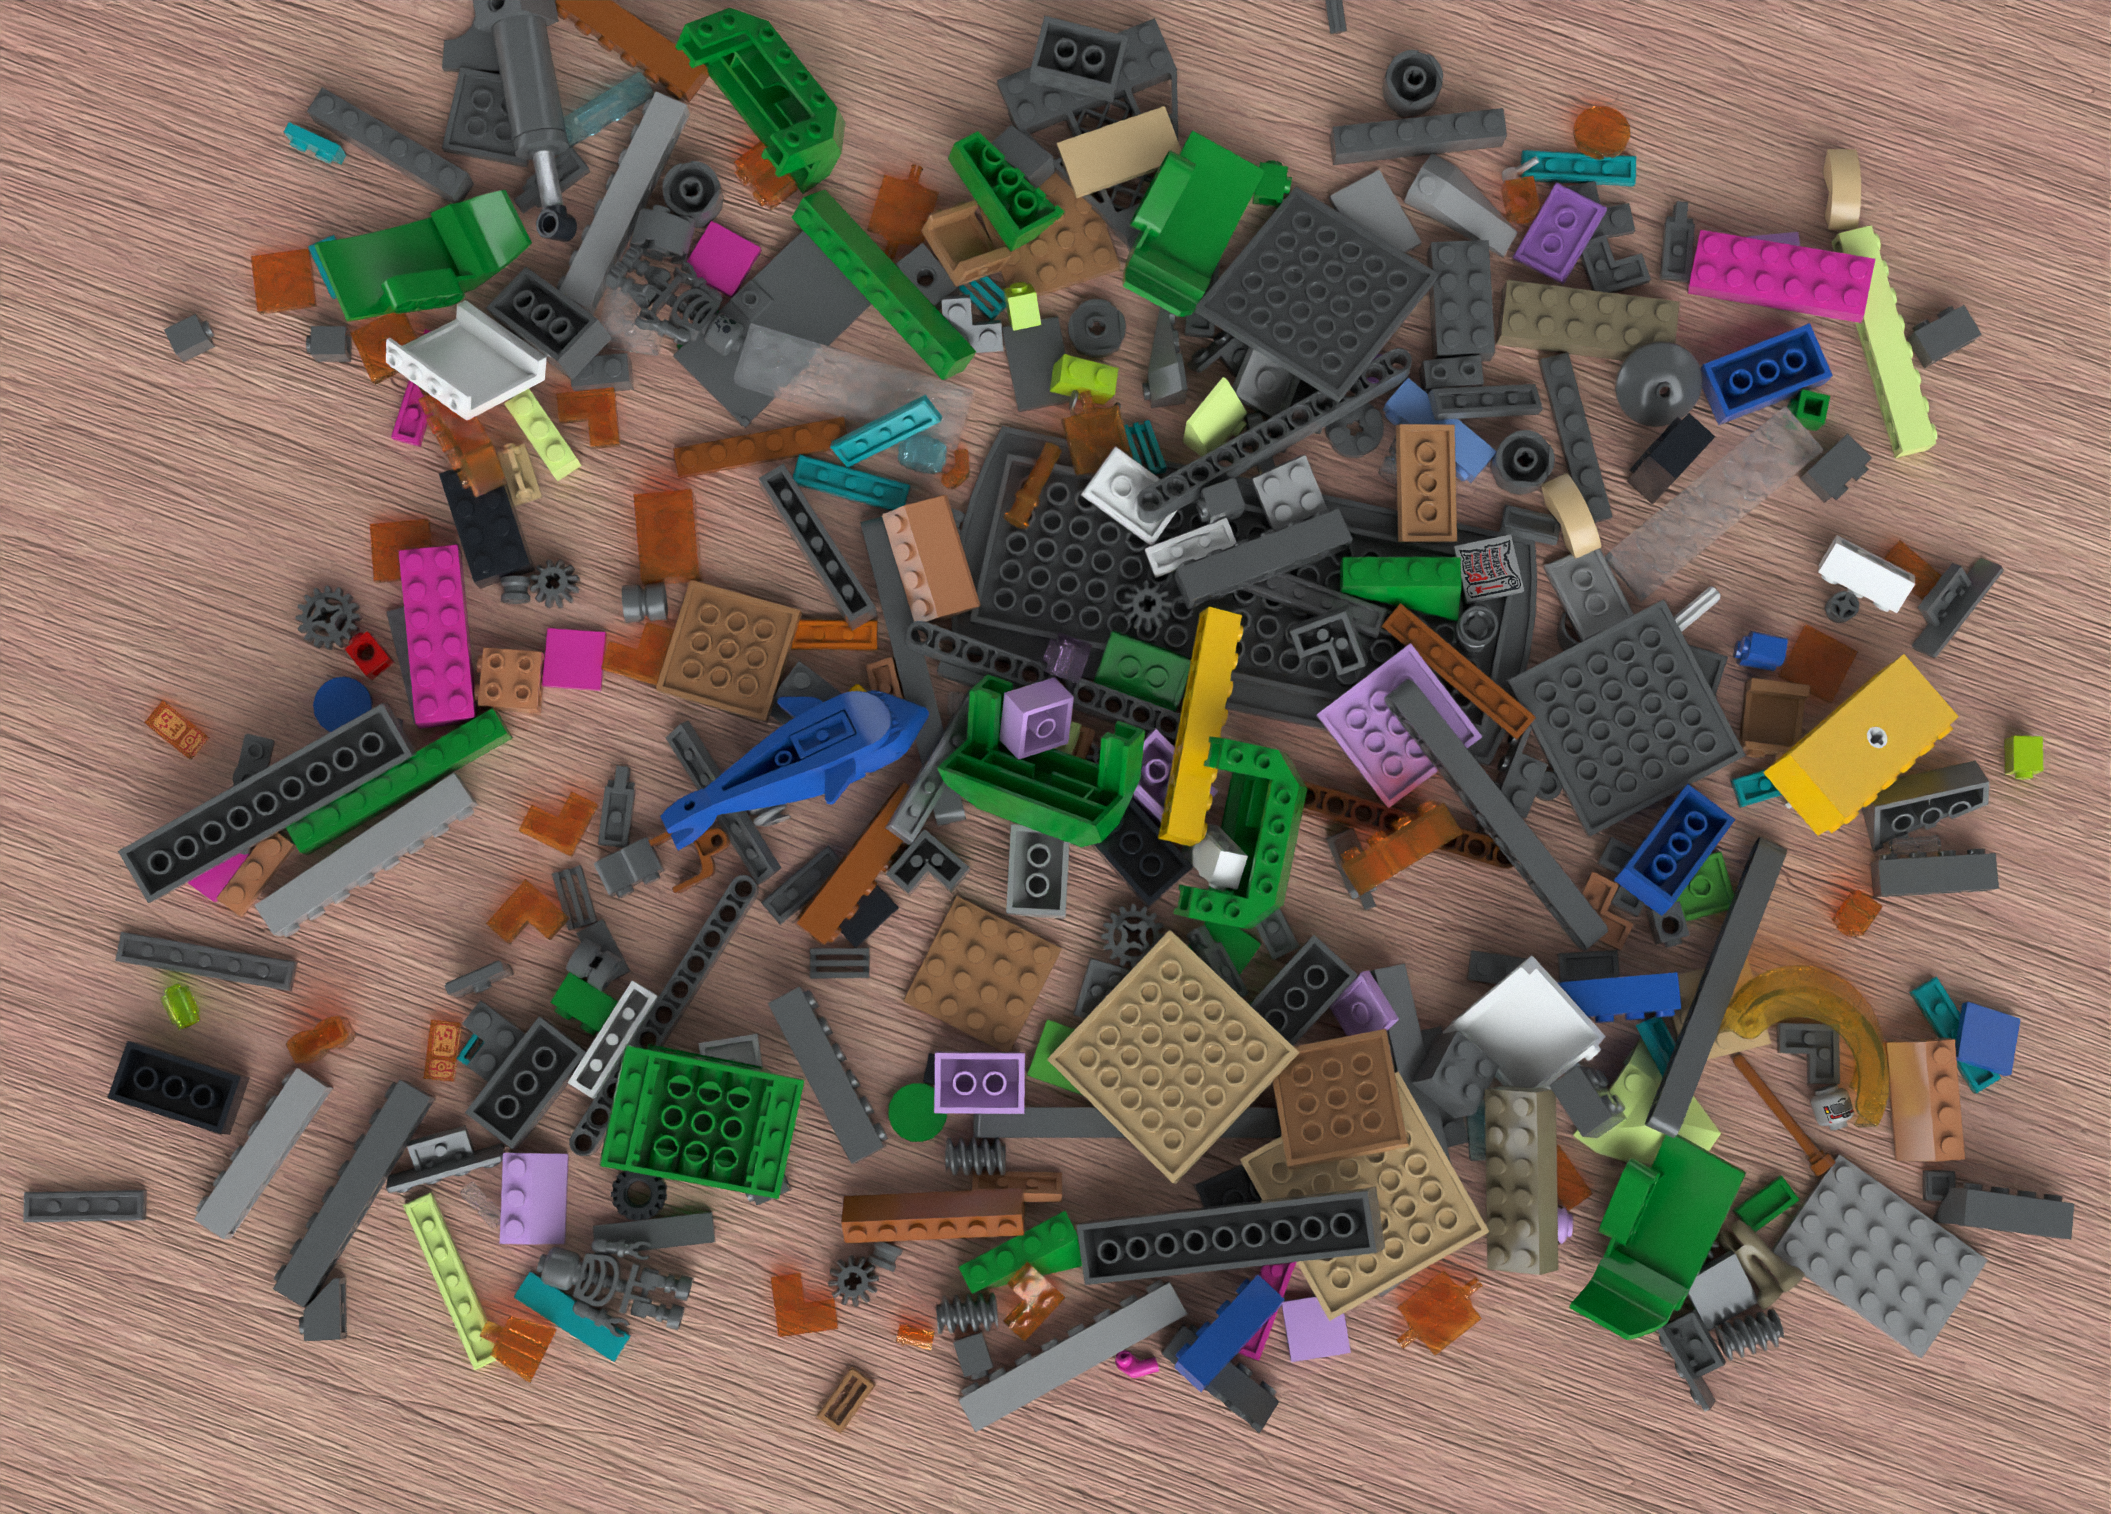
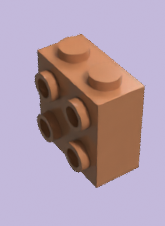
M483 647V655H479L477 659V672L481 673L480 684H476L474 689V700L478 702V706L483 710L493 708L496 711L541 714L545 654L540 651Z

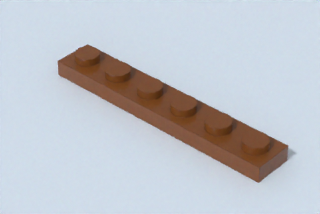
M844 417L673 448L678 477L682 479L799 457V454L804 456L831 451L832 441L846 435L847 430Z
M1401 603L1383 623V628L1405 646L1411 643L1427 665L1515 739H1518L1536 719L1531 712Z

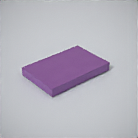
M1556 182L1514 253L1513 259L1564 285L1605 215L1607 208Z

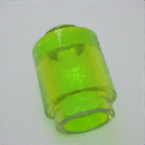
M179 983L164 990L165 995L160 1000L172 1025L176 1024L178 1030L190 1027L201 1020L198 1015L200 1010L189 986L182 987Z

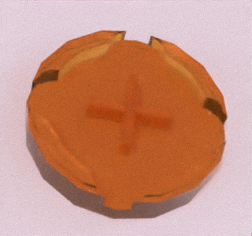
M1594 106L1585 109L1578 115L1573 127L1574 143L1577 148L1586 156L1603 160L1604 157L1614 158L1620 155L1625 150L1631 136L1630 125L1626 117L1619 111L1607 106Z

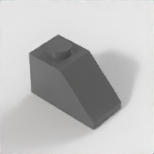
M346 1277L332 1279L303 1311L304 1316H301L299 1320V1331L301 1335L304 1334V1341L340 1340L347 1338Z

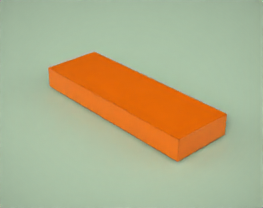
M800 620L791 650L877 651L878 621L869 620L852 631L845 620Z

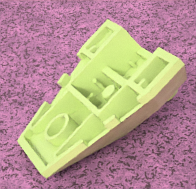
M1639 1039L1623 1062L1624 1068L1608 1089L1612 1096L1616 1094L1624 1104L1625 1110L1623 1113L1627 1119L1599 1138L1582 1137L1578 1129L1575 1130L1572 1136L1598 1154L1626 1163L1631 1158H1634L1652 1167L1665 1134L1645 1126V1122L1662 1080V1075L1644 1041ZM1693 1096L1678 1134L1709 1151L1721 1133Z

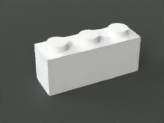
M1836 535L1819 563L1818 573L1822 574L1821 577L1825 581L1834 585L1840 583L1847 587V591L1856 597L1863 598L1865 596L1874 601L1873 604L1885 612L1892 610L1897 613L1915 585V575Z
M1207 823L1205 838L1192 847L1184 845L1181 853L1199 871V875L1209 882L1208 885L1222 891L1226 890V887L1238 889L1248 856L1219 826Z

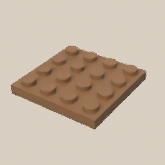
M1056 172L1039 188L1047 195L1046 198L1054 206L1058 205L1065 213L1034 240L1012 252L981 207L978 206L987 235L994 247L999 249L1006 246L1011 254L1004 268L1000 269L1006 288H1010L1012 284L1017 282L1031 283L1037 297L1120 270L1121 266L1105 221L1083 197L1076 198L1073 189ZM1091 193L1090 195L1097 201L1095 193Z
M690 580L655 690L659 693L768 723L774 705L775 694L779 689L802 615L801 610Z
M956 896L903 1002L1002 1052H1011L1062 948Z
M1386 1029L1294 1047L1300 1053L1273 1080L1286 1162L1289 1170L1409 1147Z

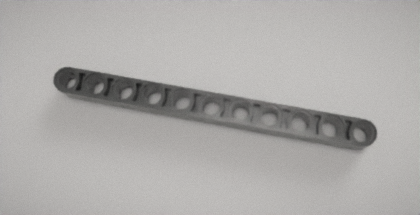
M1396 348L1374 359L1348 390L1353 392L1355 396L1347 397L1344 395L1338 403L1323 392L1318 391L1143 489L1137 497L1138 518L1145 523H1155L1200 498L1202 489L1239 476L1402 384L1410 373L1412 364L1410 353L1402 348ZM1394 363L1401 364L1404 368L1396 369L1393 368L1391 365ZM1375 377L1379 382L1371 383L1367 378ZM1327 405L1331 409L1323 411L1320 410L1317 406ZM1299 418L1303 419L1306 423L1298 425L1293 420ZM1276 432L1280 434L1281 437L1273 439L1269 437L1268 434ZM1247 446H1252L1256 449V451L1253 453H1248L1244 451L1243 448ZM1222 460H1227L1231 462L1232 465L1228 467H1223L1219 465L1218 462ZM1197 474L1205 475L1207 479L1203 481L1195 480L1193 477ZM1172 488L1180 489L1182 493L1179 495H1172L1168 491ZM1147 502L1155 503L1157 507L1154 509H1147L1143 505Z
M878 517L862 521L860 524L905 700L926 707L929 711V717L916 737L923 766L944 730L925 656L910 650L905 643L906 631L914 620L883 518ZM918 630L912 632L911 638L915 642L921 643ZM947 786L933 808L938 827L966 820L961 796Z
M925 621L913 622L906 631L905 643L910 650L983 676L988 674L1013 683V686L1017 688L1055 677L1073 695L1072 709L1116 724L1118 721L1145 730V735L1157 729L1172 745L1175 746L1181 717L1179 713ZM920 630L925 633L927 639L922 643L915 642L911 638V633ZM948 640L954 645V650L950 653H945L939 648V643ZM976 650L981 654L982 660L973 663L968 660L966 653ZM998 660H1003L1008 663L1010 669L1005 673L998 672L995 669L994 663ZM1026 670L1033 671L1037 676V681L1033 683L1026 682L1022 677V672ZM1078 691H1088L1092 696V701L1089 703L1080 701L1077 695ZM1107 700L1116 701L1119 705V711L1116 713L1109 712L1105 707V702ZM1142 710L1147 716V721L1144 723L1135 721L1133 711ZM1161 721H1171L1174 725V732L1167 733L1163 731L1160 726Z
M1406 679L1384 697L1385 703L1571 940L1580 949L1586 951L1608 932L1604 921L1420 688L1410 679Z
M1758 837L1754 843L1651 1105L1645 1126L1669 1137L1675 1138L1683 1124L1782 868L1787 848L1763 837Z
M739 875L732 880L629 1045L645 1048L642 1045V1038L649 1032L656 1036L655 1045L662 1047L665 1045L759 894V887L751 877ZM740 883H751L752 891L749 896H738L737 887ZM726 907H733L736 910V917L731 922H724L721 918V913ZM711 932H718L720 935L719 944L716 947H708L705 943L706 936ZM695 957H702L704 968L698 973H693L690 970L691 960ZM679 982H685L688 985V993L683 998H677L674 994V987ZM669 1007L672 1011V1019L668 1023L662 1024L658 1019V1013L662 1008ZM623 1054L571 1135L569 1146L576 1155L591 1156L595 1154L605 1139L613 1103L610 1089L617 1083ZM601 1108L608 1113V1120L602 1126L597 1125L594 1121L595 1112ZM583 1134L589 1135L592 1140L591 1148L587 1151H582L578 1146V1139Z
M1024 1107V1114L973 1113V1138H1126L1096 1107ZM1247 1108L1219 1138H1279L1282 1136L1278 1109Z

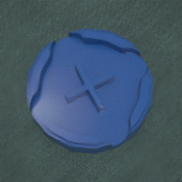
M349 677L333 678L324 683L316 692L313 702L314 715L322 727L332 732L373 709V698L367 687L358 680Z

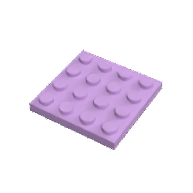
M1411 643L1316 715L1388 808L1438 771L1385 703L1384 697L1406 679H1410L1420 688L1466 748H1469L1482 738L1481 734Z

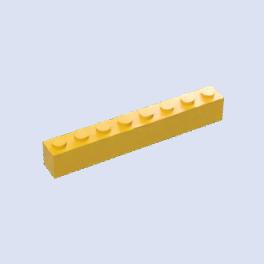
M1208 607L1199 614L1158 839L1192 847L1200 843L1206 836L1207 823L1204 821L1206 811L1208 812L1212 805L1213 796L1210 794L1211 783H1214L1217 777L1218 769L1204 766V761L1208 759L1211 744L1208 742L1209 736L1222 738L1220 737L1221 728L1227 721L1228 709H1225L1227 698L1230 697L1233 690V681H1230L1232 670L1236 668L1238 662V653H1235L1237 642L1241 640L1243 635V625H1240L1242 615L1213 607Z

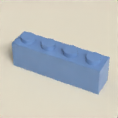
M1409 378L1391 396L1383 408V411L1386 413L1385 417L1395 426L1399 424L1455 425L1456 477L1461 481L1467 480L1469 483H1472L1496 454L1495 449L1459 419L1435 420L1428 394Z

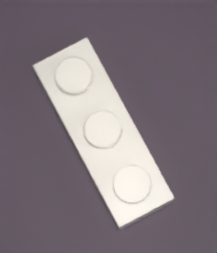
M1224 518L1214 524L1203 526L1145 549V553L1154 576L1157 578L1175 571L1181 563L1187 560L1195 559V561L1206 558V555L1214 550L1222 549V551L1231 549L1237 542L1227 518Z

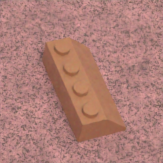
M947 495L904 505L882 515L914 622L925 621L930 624H936L980 607Z
M1941 1037L1885 1042L1895 1160L1938 1162L1965 1159L1955 1039Z

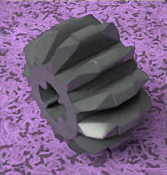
M548 559L546 561V569L541 565L536 566L540 575H531L530 579L536 582V584L532 585L530 590L532 593H538L535 597L537 602L540 603L545 600L547 608H551L554 602H556L558 608H563V599L566 598L570 603L574 601L571 595H569L570 592L579 593L580 589L572 584L579 582L580 578L578 575H572L575 570L572 565L565 567V562L559 559L556 566H554L553 561ZM554 578L560 584L557 589L550 584V581Z
M1144 581L1143 590L1134 584L1132 585L1134 594L1125 593L1124 598L1130 603L1123 604L1122 610L1131 611L1125 617L1127 622L1135 618L1137 619L1134 624L1135 629H1139L1141 623H1145V630L1148 632L1151 630V622L1157 628H1161L1162 622L1160 618L1169 619L1170 614L1165 609L1172 608V602L1163 601L1168 597V591H1163L1160 594L1157 593L1160 584L1156 583L1153 590L1149 589L1148 581ZM1145 600L1150 601V605L1154 604L1150 612H1144V607L1141 609L1139 607L1143 605Z
M850 1255L848 1257L849 1267L840 1259L837 1261V1264L842 1269V1272L833 1268L830 1270V1274L838 1277V1280L829 1281L828 1286H839V1289L832 1293L834 1298L838 1297L841 1293L845 1294L841 1301L842 1305H846L849 1297H852L853 1306L858 1307L859 1295L866 1303L870 1301V1297L865 1290L871 1293L877 1292L878 1289L875 1286L869 1285V1282L878 1281L879 1276L869 1277L868 1273L875 1269V1265L871 1264L864 1269L865 1257H861L858 1265H855V1257ZM851 1272L857 1273L856 1277H861L862 1283L857 1284V1289H851V1284L849 1286L846 1284V1279L851 1277Z

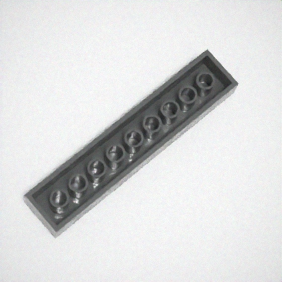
M382 703L122 848L118 853L148 903H151L417 755L389 704Z
M1376 1187L1089 1220L1076 1225L1085 1285L1371 1254L1385 1249Z

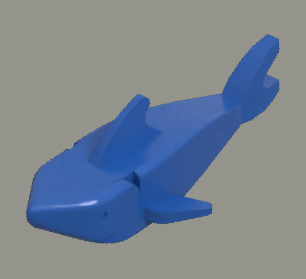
M876 690L846 692L825 702L815 697H780L777 701L779 707L794 718L767 736L706 788L694 791L678 799L660 817L669 834L672 833L671 837L679 851L702 836L713 824L717 815L782 805L814 798L825 794L826 803L832 805L849 784L866 777L865 773L875 772L901 758L912 746L929 717L928 709Z

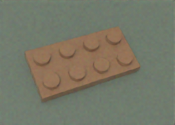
M1396 425L1398 542H1457L1455 425Z

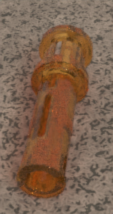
M1049 442L1045 443L1022 489L1016 491L1014 495L1016 500L1010 511L1006 512L1003 516L1010 524L1021 529H1027L1029 525L1027 521L1033 509L1037 508L1040 504L1038 497L1062 453V449H1059L1058 446Z

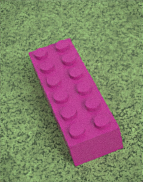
M1700 230L1688 294L1861 323L1865 314L1876 259Z
M458 545L400 550L399 561L415 724L419 729L466 724L478 717L477 704L474 700L475 683L462 552Z

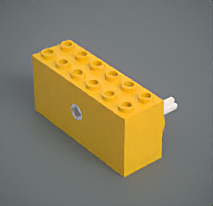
M1903 654L1873 675L1763 773L1788 801L1785 806L1788 809L1793 807L1817 836L1827 830L1833 833L1843 824H1848L1858 816V811L1862 807L1865 808L1878 797L1877 793L1891 786L1897 780L1896 776L1911 768L1916 763V758L1930 751L1935 746L1933 743L1936 740H1941L1953 730L1950 724L1959 716L1906 655Z

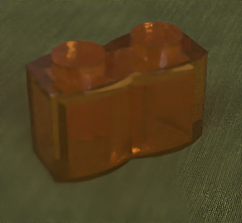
M760 141L734 161L737 169L734 174L743 186L747 184L751 186L754 190L752 196L761 207L766 205L772 211L794 194L798 188L789 173L779 178L776 176V168L768 159L764 160L761 157L763 150L767 147Z
M332 1016L319 1022L313 1030H306L295 1034L288 1040L286 1046L295 1063L312 1064L324 1058L330 1050H338L348 1046L357 1036L348 1018Z

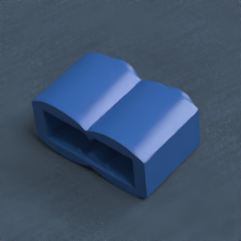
M1750 631L1748 636H1743L1741 641L1736 642L1733 657L1737 658L1738 665L1774 671L1777 666H1782L1785 661L1788 638Z

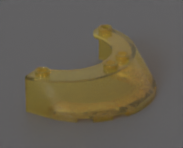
M1790 965L1768 970L1754 979H1750L1739 988L1730 999L1718 1033L1732 1031L1744 1039H1754L1774 1023L1792 1017L1811 1018L1830 1026L1848 1044L1856 1061L1854 1074L1848 1086L1857 1092L1855 1109L1859 1116L1854 1125L1858 1128L1879 1125L1889 1094V1068L1886 1046L1876 1014L1863 995L1854 986L1836 974L1824 969L1805 965Z

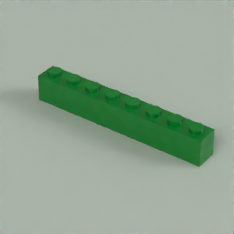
M825 189L803 197L791 217L942 380L963 372L976 354V350Z
M492 708L416 752L417 755L286 827L298 851L305 855H310L511 740L513 737L500 714Z

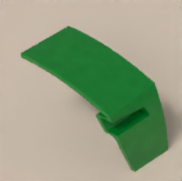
M1192 130L1179 154L1169 150L1132 217L1130 226L1140 232L1127 257L1122 278L1123 287L1178 317L1191 315L1203 297L1211 281V276L1266 171Z
M506 190L490 192L460 203L449 204L430 213L432 217L409 224L354 237L317 242L314 245L347 322L390 313L402 314L455 305L464 299V293L476 289L509 265L532 242Z
M1679 1134L1675 1138L1665 1135L1652 1167L1631 1158L1623 1170L1599 1227V1233L1611 1239L1593 1277L1571 1302L1569 1308L1626 1340L1650 1334L1664 1326L1669 1321L1673 1310L1679 1311L1721 1229L1746 1172Z

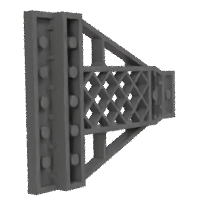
M1155 18L1116 33L1128 36L1129 38L1114 102L1030 82L1031 67L997 80V86L1008 109V115L1013 127L1043 148L1030 134L1065 120L1073 137L1090 132V130L1080 127L1085 115L1099 120L1096 129L1101 128L1103 123L1110 125L1119 122L1107 117L1111 105L1126 110L1122 120L1127 119L1129 113L1132 117L1140 115L1141 112L1133 94L1170 79L1172 114L1168 116L1178 139L1177 68ZM1124 98L1126 103L1119 101L1118 99ZM1106 105L1103 114H1099L1097 112L1092 111L1093 109ZM1080 115V117H1079V119H1078V122H1077L1076 119H1075V116ZM1061 157L1058 159L1053 158L1055 172L1072 188L1066 170L1062 167ZM1147 174L1137 177L1140 179L1136 191L1122 186L1121 183L1109 187L1114 189L1111 198H1109L1106 188L1097 191L1101 203H1098L1090 194L1082 196L1092 206V209L1114 230L1115 235L1127 246L1129 252L1140 232L1130 226L1132 217L1139 204L1134 205L1136 199L1142 200L1144 194L1139 193L1143 182L1151 183L1154 178ZM1118 191L1133 197L1129 208L1126 209L1113 203Z

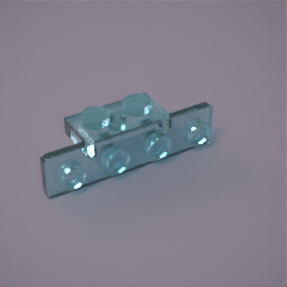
M641 72L634 74L564 117L569 148L589 136L597 134L602 128L622 119L627 113L645 103L649 98H653L654 92Z

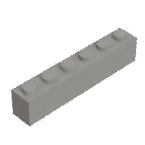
M296 1068L295 1071L291 1070L282 1081L284 1087L279 1095H274L265 1106L267 1112L262 1120H257L251 1126L247 1134L250 1137L245 1145H240L234 1151L230 1158L232 1164L227 1171L223 1170L217 1176L213 1183L215 1189L209 1197L205 1196L196 1208L198 1214L194 1220L222 1239H231L333 1089V1087L304 1068Z

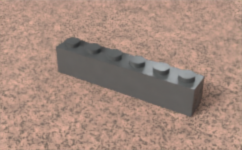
M323 87L307 110L313 121L452 204L463 202L474 185L466 171Z
M1504 109L1335 126L1332 128L1330 135L1333 165L1502 147L1507 137Z
M782 464L758 478L763 493L851 630H855L876 617L875 605L785 465Z
M1324 509L1317 512L1312 519L1306 521L1297 519L1289 523L1285 529L1279 531L1270 529L1262 533L1258 539L1252 541L1244 539L1235 543L1233 548L1226 551L1217 549L1208 553L1206 558L1199 561L1190 559L1181 563L1179 568L1176 569L1174 578L1187 609L1349 549L1353 539L1340 510L1330 511V509Z

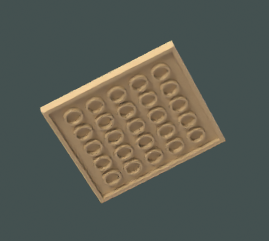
M1169 930L1047 1060L1173 1184H1176L1300 1052Z
M1396 1072L1395 1076L1409 1147L1289 1170L1281 1136L1240 1159L1262 1200L1376 1187L1385 1249L1378 1253L1297 1262L1329 1321L1489 1233L1487 1226L1399 1072Z

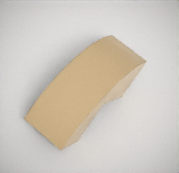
M1827 149L1823 176L1829 191L1824 216L1828 229H1857L1861 206V173L1856 149Z
M1566 473L1543 483L1541 486L1545 506L1561 524L1565 547L1574 558H1579L1601 548L1600 538L1589 508L1569 474Z

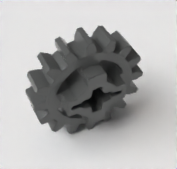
M325 586L324 593L315 588L314 597L304 596L307 601L306 605L298 604V608L303 611V614L295 616V619L302 622L303 625L297 629L301 633H307L304 639L309 643L314 640V646L319 649L323 643L328 650H332L333 643L343 648V640L345 638L348 640L352 638L351 631L360 630L355 625V621L362 620V616L354 613L360 606L357 603H351L354 597L349 593L343 596L344 591L339 587L334 593L330 586ZM328 600H337L343 605L332 606ZM316 607L313 616H311L313 609ZM328 613L332 614V616L330 617V623L325 622V620L327 619L326 614ZM347 620L344 628L341 629L344 621ZM326 630L330 636H321L316 634L315 631Z
M1132 904L1129 912H1126L1123 906L1120 907L1119 916L1111 913L1112 924L1104 923L1103 925L1109 932L1101 935V939L1108 940L1109 942L1103 947L1104 951H1113L1110 960L1112 961L1117 957L1120 958L1121 967L1125 965L1126 961L1130 962L1131 969L1165 935L1158 933V930L1164 925L1163 923L1155 924L1154 920L1157 914L1146 915L1147 907L1145 906L1141 912L1136 911L1135 904ZM1136 917L1142 919L1139 924H1129L1124 919ZM1123 927L1131 932L1139 931L1138 939L1143 946L1135 941L1128 943L1126 941L1128 934ZM1150 927L1153 932L1151 946L1146 941V931ZM1115 928L1121 933V942L1117 946L1113 939ZM1127 950H1138L1142 955L1128 956L1124 953Z

